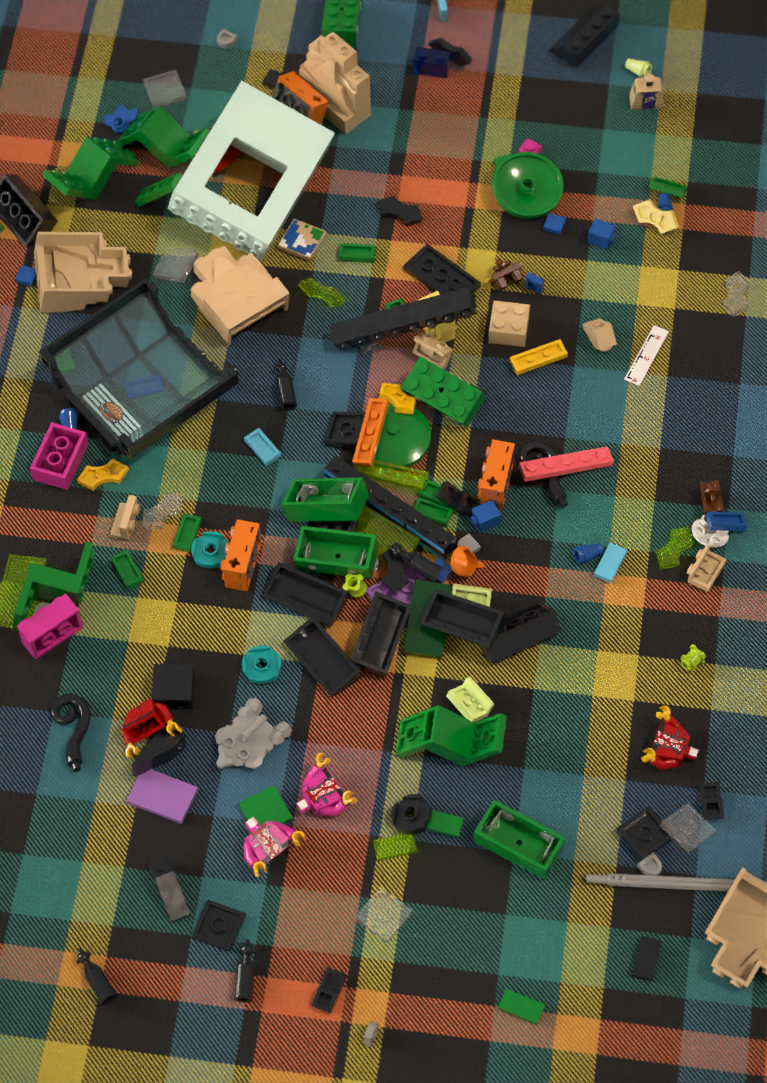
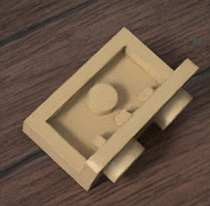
M422 332L414 337L416 344L412 353L423 357L442 369L447 367L453 351L452 348L448 347L446 343L432 338L428 333Z
M129 495L127 503L121 502L119 504L110 533L112 537L129 540L131 531L133 532L135 528L136 515L140 512L137 496Z
M706 544L704 549L698 551L696 555L697 561L695 564L691 563L687 570L689 575L688 583L706 592H709L727 560L709 551L710 545Z

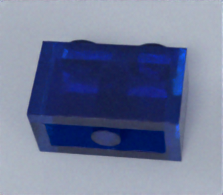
M417 47L413 59V73L447 79L451 66V52Z

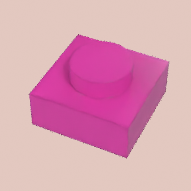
M527 138L518 149V153L533 152L540 154L542 145Z

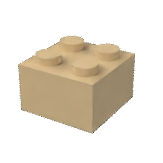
M493 301L489 327V343L525 347L530 305Z

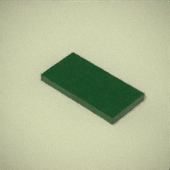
M415 579L404 654L442 659L446 633L425 627L420 622L435 589L452 594L453 585Z

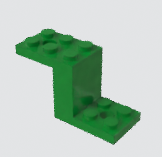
M158 106L138 116L118 141L123 146L131 145L135 140L140 141L165 167L170 168L172 166L177 167L181 162L185 163L190 158L194 159L210 130L206 127L189 135L161 106Z
M96 136L94 138L86 137L67 171L60 172L56 169H45L42 176L66 196L96 200L117 164L137 167L140 161L135 158L133 152L125 150L123 144L117 140L110 141L107 138L103 140Z
M86 541L76 574L30 562L14 612L13 630L18 631L17 626L20 622L28 618L29 608L31 609L34 599L52 603L55 598L67 594L76 607L78 603H82L84 589L87 587L89 573L94 564L96 553L93 550L94 543Z
M439 705L400 720L395 756L404 758L427 749L462 767L502 753L507 716L499 713L474 723Z

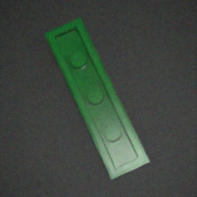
M176 173L142 189L135 200V204L140 207L173 192L182 175Z

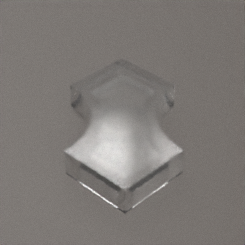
M739 271L727 278L724 283L729 294L722 305L734 317L747 309L749 305L745 300L744 293L751 283Z
M163 493L161 501L156 506L143 510V529H162L164 522L170 516L182 513V493Z

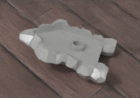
M257 698L249 699L246 705L239 709L237 713L239 716L233 719V724L218 729L215 734L216 742L219 745L217 767L223 769L230 766L245 765V767L252 769L258 768L262 765L266 754L274 748V744L279 745L284 741V738L291 735L292 728L284 721L273 727L267 722L265 715H258L263 708L262 703Z

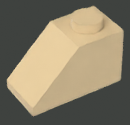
M598 318L582 324L594 348L604 352L617 345L611 323Z

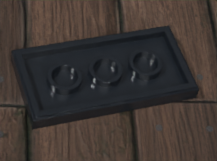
M426 244L403 265V269L433 292L438 291L439 294L469 287L475 293L481 287L480 281L429 244Z

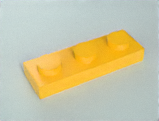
M559 339L509 357V362L516 375H520L567 358L568 353Z

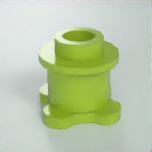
M348 573L345 576L346 582L343 585V589L349 591L352 597L363 596L367 590V585L363 581V575Z
M692 644L690 646L691 650L686 655L681 656V665L688 671H695L696 666L699 663L704 664V659L706 658L705 653Z

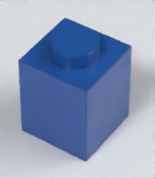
M595 218L588 232V243L608 249L610 244L615 242L617 236L615 225Z
M493 500L472 508L470 521L473 527H477L481 533L500 525L501 514Z

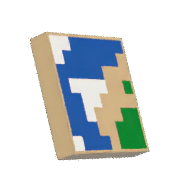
M293 219L279 242L278 249L311 261L325 238L326 231Z

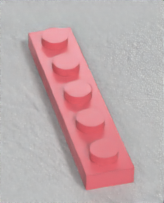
M607 446L519 462L518 467L524 482L613 466L614 460Z

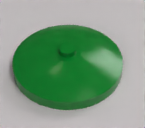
M519 152L506 157L497 166L492 179V192L500 207L507 213L523 219L540 218L552 212L559 204L564 188L563 178L557 166L545 156L533 152Z
M389 403L373 462L375 467L384 470H402L417 464L426 455L431 443V429L426 417L415 408L413 415L396 413L394 406Z

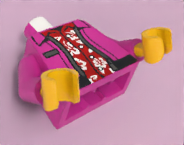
M319 753L316 756L317 763L310 769L302 784L304 799L296 803L297 808L302 814L312 809L316 816H338L349 804L357 803V798L353 797L350 799L354 792H343L326 767L323 769V765H328L331 762L330 758H326L324 762L322 761L325 753Z
M253 816L244 823L251 832L244 839V858L250 867L254 869L255 876L259 877L258 870H264L266 873L265 864L293 843L291 840L299 847L301 844L298 839L303 838L306 840L303 832L295 831L291 827L276 821L271 822L268 820L261 826Z

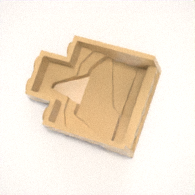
M331 32L325 38L321 35L309 44V52L306 54L307 61L300 65L299 76L329 101L324 117L346 135L371 116L370 75L357 65V51L334 32Z
M103 232L37 233L34 260L40 312L83 310L87 304L108 302L109 295H112V287H127L129 280L132 279V269L128 267L130 265V255L127 254L126 247H107V241L103 239Z
M222 246L213 249L209 255L200 257L195 261L194 272L201 282L193 285L191 297L228 346L231 345V336L281 306L284 311L288 310L289 292L278 277L273 279L252 253L243 255L236 261L226 247Z
M742 868L704 933L708 935L706 938L708 941L715 945H718V943L722 944L710 965L714 968L712 972L722 978L724 975L731 978L730 983L740 989L743 986L746 988L749 986L759 967L763 968L761 972L767 975V883L746 872L745 868Z

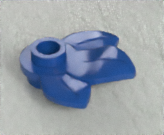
M119 105L113 115H104V122L107 126L112 127L114 132L122 133L137 118V108L127 111L125 107Z

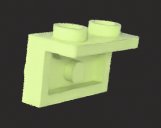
M453 584L452 594L490 607L492 589Z
M467 677L463 685L449 690L446 695L461 714L472 722L487 717L494 706V703L471 677Z

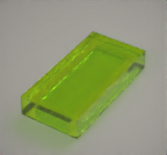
M400 834L373 840L377 861L417 853L413 834Z

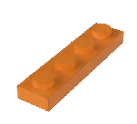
M369 398L352 461L354 466H373L389 405L387 399Z

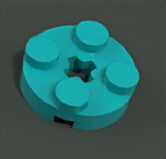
M215 531L204 532L198 539L196 537L191 547L195 563L204 568H220L222 559H226L227 556L225 549L227 543H229L228 540L221 533ZM210 547H213L215 551L208 553L206 549L208 550Z
M268 646L253 647L243 657V673L250 683L267 684L278 679L282 668L280 655ZM261 661L267 664L264 668L257 667L256 665H259Z

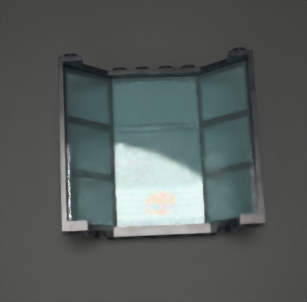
M146 278L39 351L42 364L53 375L51 378L58 390L61 389L66 396L65 401L68 406L75 410L79 418L113 454L118 453L123 457L128 455L130 459H133L239 383V372L235 366H230L225 361L223 363L224 370L218 369L214 362H210L207 359L206 354L202 350L196 348L193 340L187 338L183 330L171 322L159 302L158 288Z

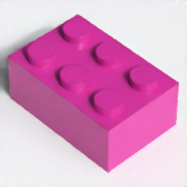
M51 422L30 467L32 479L68 490L89 445L86 432Z
M67 594L55 598L51 604L40 608L36 614L30 618L23 619L17 626L22 644L35 660L84 628L79 609Z

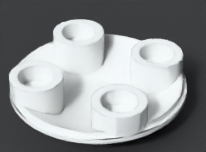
M703 515L692 525L693 536L705 546L708 544L714 548L721 547L728 541L729 531L710 530L706 515Z

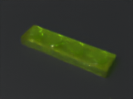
M374 460L372 467L353 465L355 469L372 480L422 491L429 478V472L377 460Z

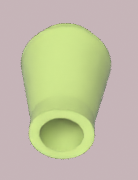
M629 58L625 64L626 69H629L641 78H644L646 74H651L652 65L648 61Z

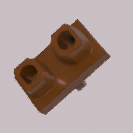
M502 259L496 260L497 266L492 269L494 272H500L492 275V279L489 282L491 285L495 284L498 290L502 291L509 286L506 280L507 277L510 276L514 284L524 278L520 270L522 268L521 262L507 268V266L511 265L509 260L505 262Z
M719 480L699 482L704 514H707L708 511L724 512Z

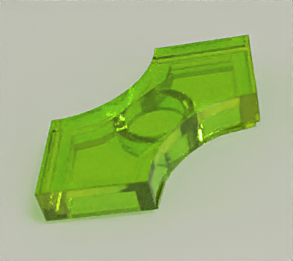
M313 278L301 280L298 284L309 297L322 299L332 307L343 305L346 300L334 287L324 286Z
M689 526L671 529L669 542L664 547L656 549L660 569L679 566L681 553L693 546L694 542Z

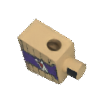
M646 74L644 78L635 79L629 95L631 110L664 108L660 78L654 77L652 74Z

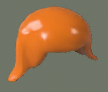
M458 546L451 556L450 567L452 571L462 577H470L476 568L483 569L485 567L484 563L479 562L475 554L467 546Z

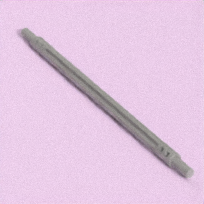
M607 873V875H586V883H605L607 886L729 891L735 880Z

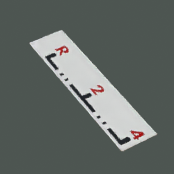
M655 325L653 326L624 380L636 385L641 384L669 331Z

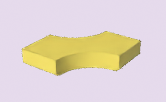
M651 199L633 206L639 223H651L658 228L661 234L679 227L674 211L658 209Z

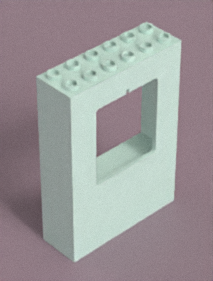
M241 81L174 189L167 209L173 214L185 218L189 223L198 225L205 232L212 233L220 240L232 244L236 249L248 254L252 253L256 259L262 261L327 152L335 133ZM230 145L283 174L259 216H255L234 203L229 205L230 201L205 188L206 183Z

